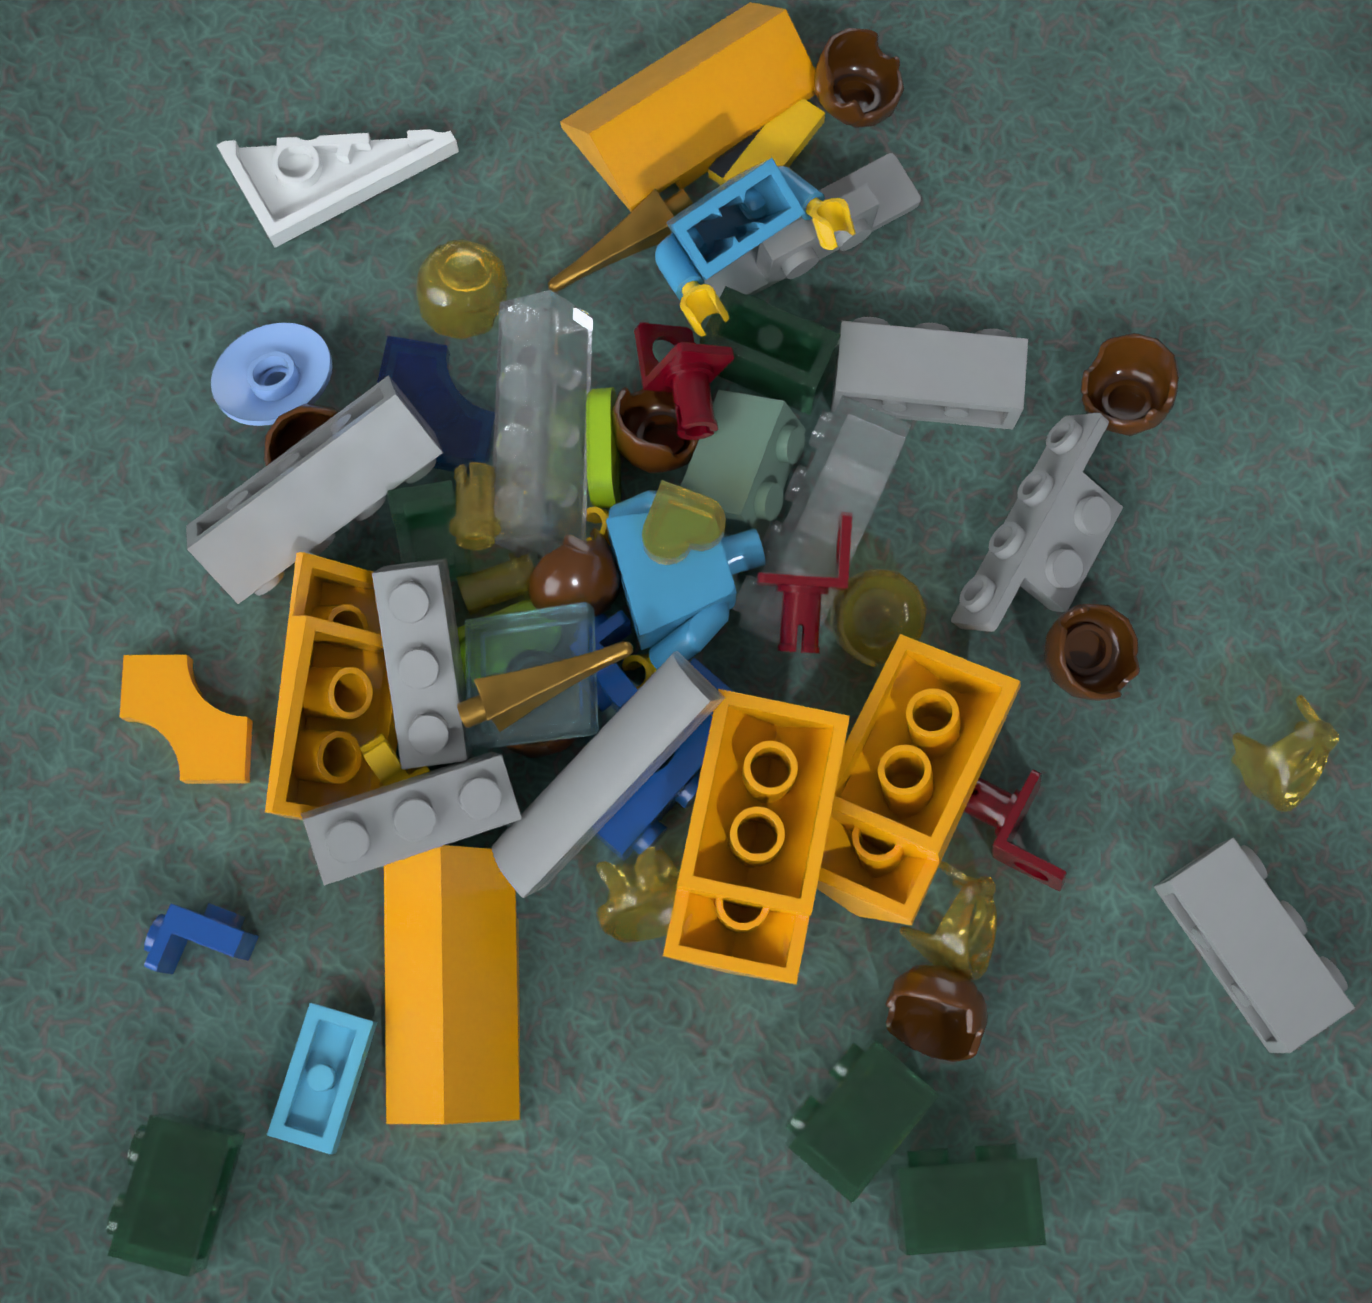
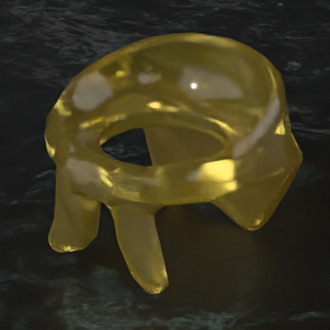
M1303 695L1297 696L1296 703L1308 722L1299 721L1294 726L1295 731L1272 746L1268 747L1239 732L1232 736L1236 753L1233 754L1231 762L1241 772L1245 785L1254 796L1268 801L1277 811L1282 813L1293 810L1310 793L1325 768L1329 753L1340 740L1339 733L1331 723L1322 721ZM1313 746V749L1311 750L1309 755L1301 762V760Z
M652 847L647 848L638 856L635 865L621 863L614 866L606 861L599 862L596 865V870L609 888L607 902L596 911V918L602 931L623 943L651 940L667 935L680 873L666 852L661 849L656 851Z
M941 861L938 868L953 877L952 885L961 890L946 912L935 935L907 926L901 927L899 932L911 943L913 948L917 949L933 965H943L974 981L981 978L986 972L994 948L997 929V911L994 902L996 885L992 878L988 876L970 877L949 863ZM977 900L975 916L970 926L972 911Z

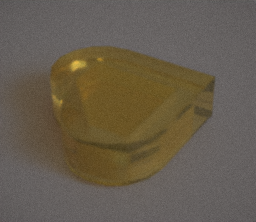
M662 480L643 525L642 543L644 551L656 563L671 565L685 559L691 550L704 551L713 548L719 544L724 536L726 517L723 508L710 497Z

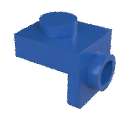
M622 610L609 619L605 614H600L593 618L576 634L575 638L578 643L571 648L573 657L619 643L631 634L630 619ZM617 663L581 680L587 696L601 712L611 706L617 713L638 690Z
M208 903L204 914L170 904L166 915H158L147 933L144 950L149 952L144 967L156 972L173 974L188 940L228 956L249 961L259 936L241 929L246 917Z

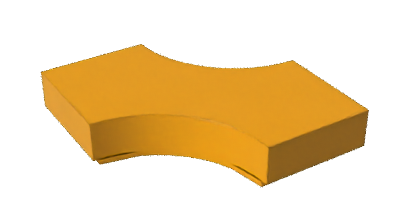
M123 655L120 718L131 723L137 722L149 725L164 735L177 756L180 781L186 784L250 783L253 721L249 717L222 712L205 699L195 680L193 659L188 655Z

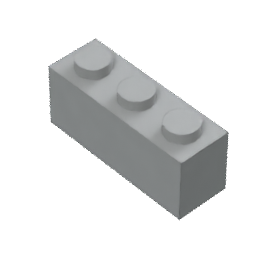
M861 317L853 322L842 321L836 348L831 412L1013 430L1024 409L1028 339L1011 337L1010 333L1000 329H983L976 333L950 331L947 326L938 323H922L913 328L892 326L887 321L876 317Z
M447 558L383 566L373 572L372 577L402 769L468 761L474 748L472 727H465L457 709L458 703L467 700V692Z
M494 752L469 758L468 761L457 762L301 813L324 885L522 819L501 754Z
M1231 838L1216 844L1155 885L1154 888L1268 1052L1291 1053L1355 1009V1007L1344 993L1348 989V985L1342 973L1328 958L1324 956L1319 958L1304 937L1307 934V927L1300 914L1288 902L1284 900L1279 901L1264 879L1267 878L1268 874L1260 858L1249 847L1245 845L1240 847L1235 838Z

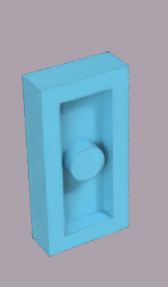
M309 1004L267 1136L331 1155L337 1152L378 1022L319 1004Z

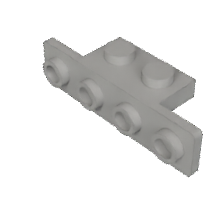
M893 153L886 154L819 190L824 194L825 200L841 198L849 206L856 234L853 236L844 230L834 232L837 248L828 250L821 247L813 220H804L799 217L707 280H704V283L714 288L727 310L785 278L794 279L813 268L820 259L839 249L846 251L857 246L871 232L916 209L920 204L921 196L897 157Z
M1091 413L1064 416L1051 429L1046 438V448L1033 471L1020 484L1017 493L1018 498L1004 524L992 535L989 541V551L976 575L968 581L961 591L960 604L951 618V622L957 627L965 630L995 631L1020 586L1052 611L1065 612L1069 609L1123 509L1121 504L1083 473L1086 464L1109 424V421L1102 414Z

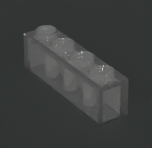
M552 290L502 301L499 306L489 542L531 559H542L543 556L560 547L566 535L571 534L579 539L586 540L588 484L586 399L588 392L591 390L593 316Z
M842 395L834 415L823 411L809 442L810 446L818 449L809 469L801 465L797 466L786 490L784 499L793 503L784 523L773 520L763 539L762 547L767 561L761 573L834 577L837 522L841 512L853 513L850 568L904 448L912 424ZM747 575L733 607L734 610L742 613L739 632L777 648L780 640L783 593L776 592V587L756 585L757 578ZM829 590V595H822L819 635L839 591ZM798 625L796 652L786 653L808 662L811 653H801L802 626Z

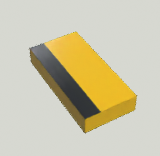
M801 99L716 158L708 168V177L722 185L734 176L770 158H773L777 166L789 168L824 123L826 112L806 99Z

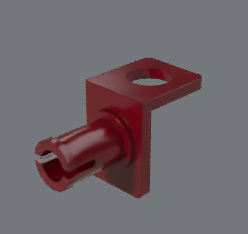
M639 323L634 329L643 390L673 393L678 423L677 433L680 438L699 440L712 436L714 431L718 430V424L714 415L709 384L734 359L733 348L696 344L693 332L688 327ZM658 340L668 341L674 347L659 363L653 353V343Z
M841 512L838 516L834 577L776 573L757 574L756 585L776 587V592L783 593L780 640L777 651L796 652L798 625H801V653L820 654L819 632L822 595H829V590L844 591L848 588L852 512Z
M1032 769L1022 790L1016 789L1013 794L979 777L964 812L996 828L994 835L997 837L993 843V858L1057 891H1061L1065 883L1066 871L1011 844L1040 789L1042 773Z

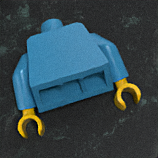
M770 158L734 176L668 220L666 223L672 233L657 246L655 260L677 298L681 300L680 308L695 333L699 336H705L706 333L701 327V323L707 316L718 313L724 322H727L729 314L714 288L705 284L704 280H707L799 217L804 220H813L821 247L828 250L837 248L834 232L844 230L850 235L854 236L856 234L848 203L841 198L825 200L824 194L790 168L777 166L773 158Z
M647 490L614 504L609 511L595 506L587 508L583 514L585 521L594 524L602 523L600 532L616 555L621 572V583L641 650L650 648L649 654L631 655L626 657L622 663L623 671L635 670L642 665L644 666L646 678L640 686H636L637 689L653 675L673 652L678 651L687 660L696 656L726 624L730 609L735 606L737 592L732 575L766 565L762 543L756 529L720 538L711 508H697L691 500L655 490Z

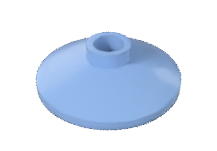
M295 323L264 325L237 338L220 355L212 372V394L219 408L231 419L253 426L272 425L279 415L303 404H314L320 398L331 378L333 368L332 356L323 338L306 326Z

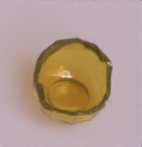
M460 239L447 241L444 245H437L421 263L417 276L416 297L422 320L438 334L460 340L485 334L492 329L497 314L503 305L507 303L509 282L505 265L485 245Z
M870 569L848 578V588L835 594L832 602L830 624L837 644L849 656L866 665L876 667L886 663L900 634L917 641L924 632L927 608L918 586L902 574L890 569Z

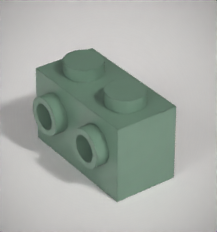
M718 390L713 403L718 430L714 431L712 436L699 439L677 497L691 500L697 508H711L719 532L733 535L756 529L760 540L764 541L771 521L775 520L781 511L784 498L783 489L792 465L797 463L802 456L806 429L783 400Z

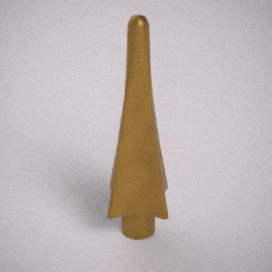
M655 188L597 244L550 279L548 282L549 290L558 292L612 263L660 244L661 241L672 233L666 222L693 204L687 193L681 189L663 201Z
M623 641L565 660L476 678L474 682L480 695L457 704L461 720L466 728L486 720H492L499 732H501L572 685L630 656L633 652V646L630 642Z

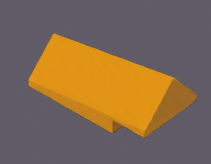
M750 2L560 121V124L565 133L629 211L632 212L655 188L658 193H661L675 183L680 190L684 189L708 172V168L720 155L804 98L808 101L815 96V68L787 10Z
M305 552L296 553L265 807L266 813L302 820L301 813L377 789L383 785L362 754L364 753L360 749L362 745L381 733L395 753L398 743L373 584V571Z
M902 634L899 635L844 745L817 884L819 891L859 917L906 925L913 924L1021 687L1020 680Z
M718 689L725 699L713 711L663 957L725 973L796 985L809 917L812 915L850 716Z
M443 845L384 865L386 1124H460L521 1120L519 919L516 912V890L499 869L492 849Z

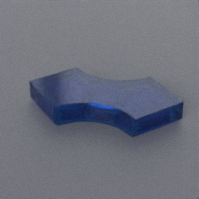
M387 336L377 383L389 375L435 432L443 453L436 458V464L433 468L486 477L498 420L496 412L474 405L456 389L450 377V352L447 345Z

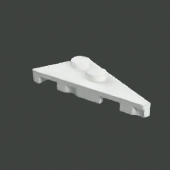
M431 129L407 131V138L371 140L369 133L321 135L312 140H302L298 137L277 138V146L239 148L236 140L224 141L217 145L274 248L459 152L456 139L451 131L441 133Z

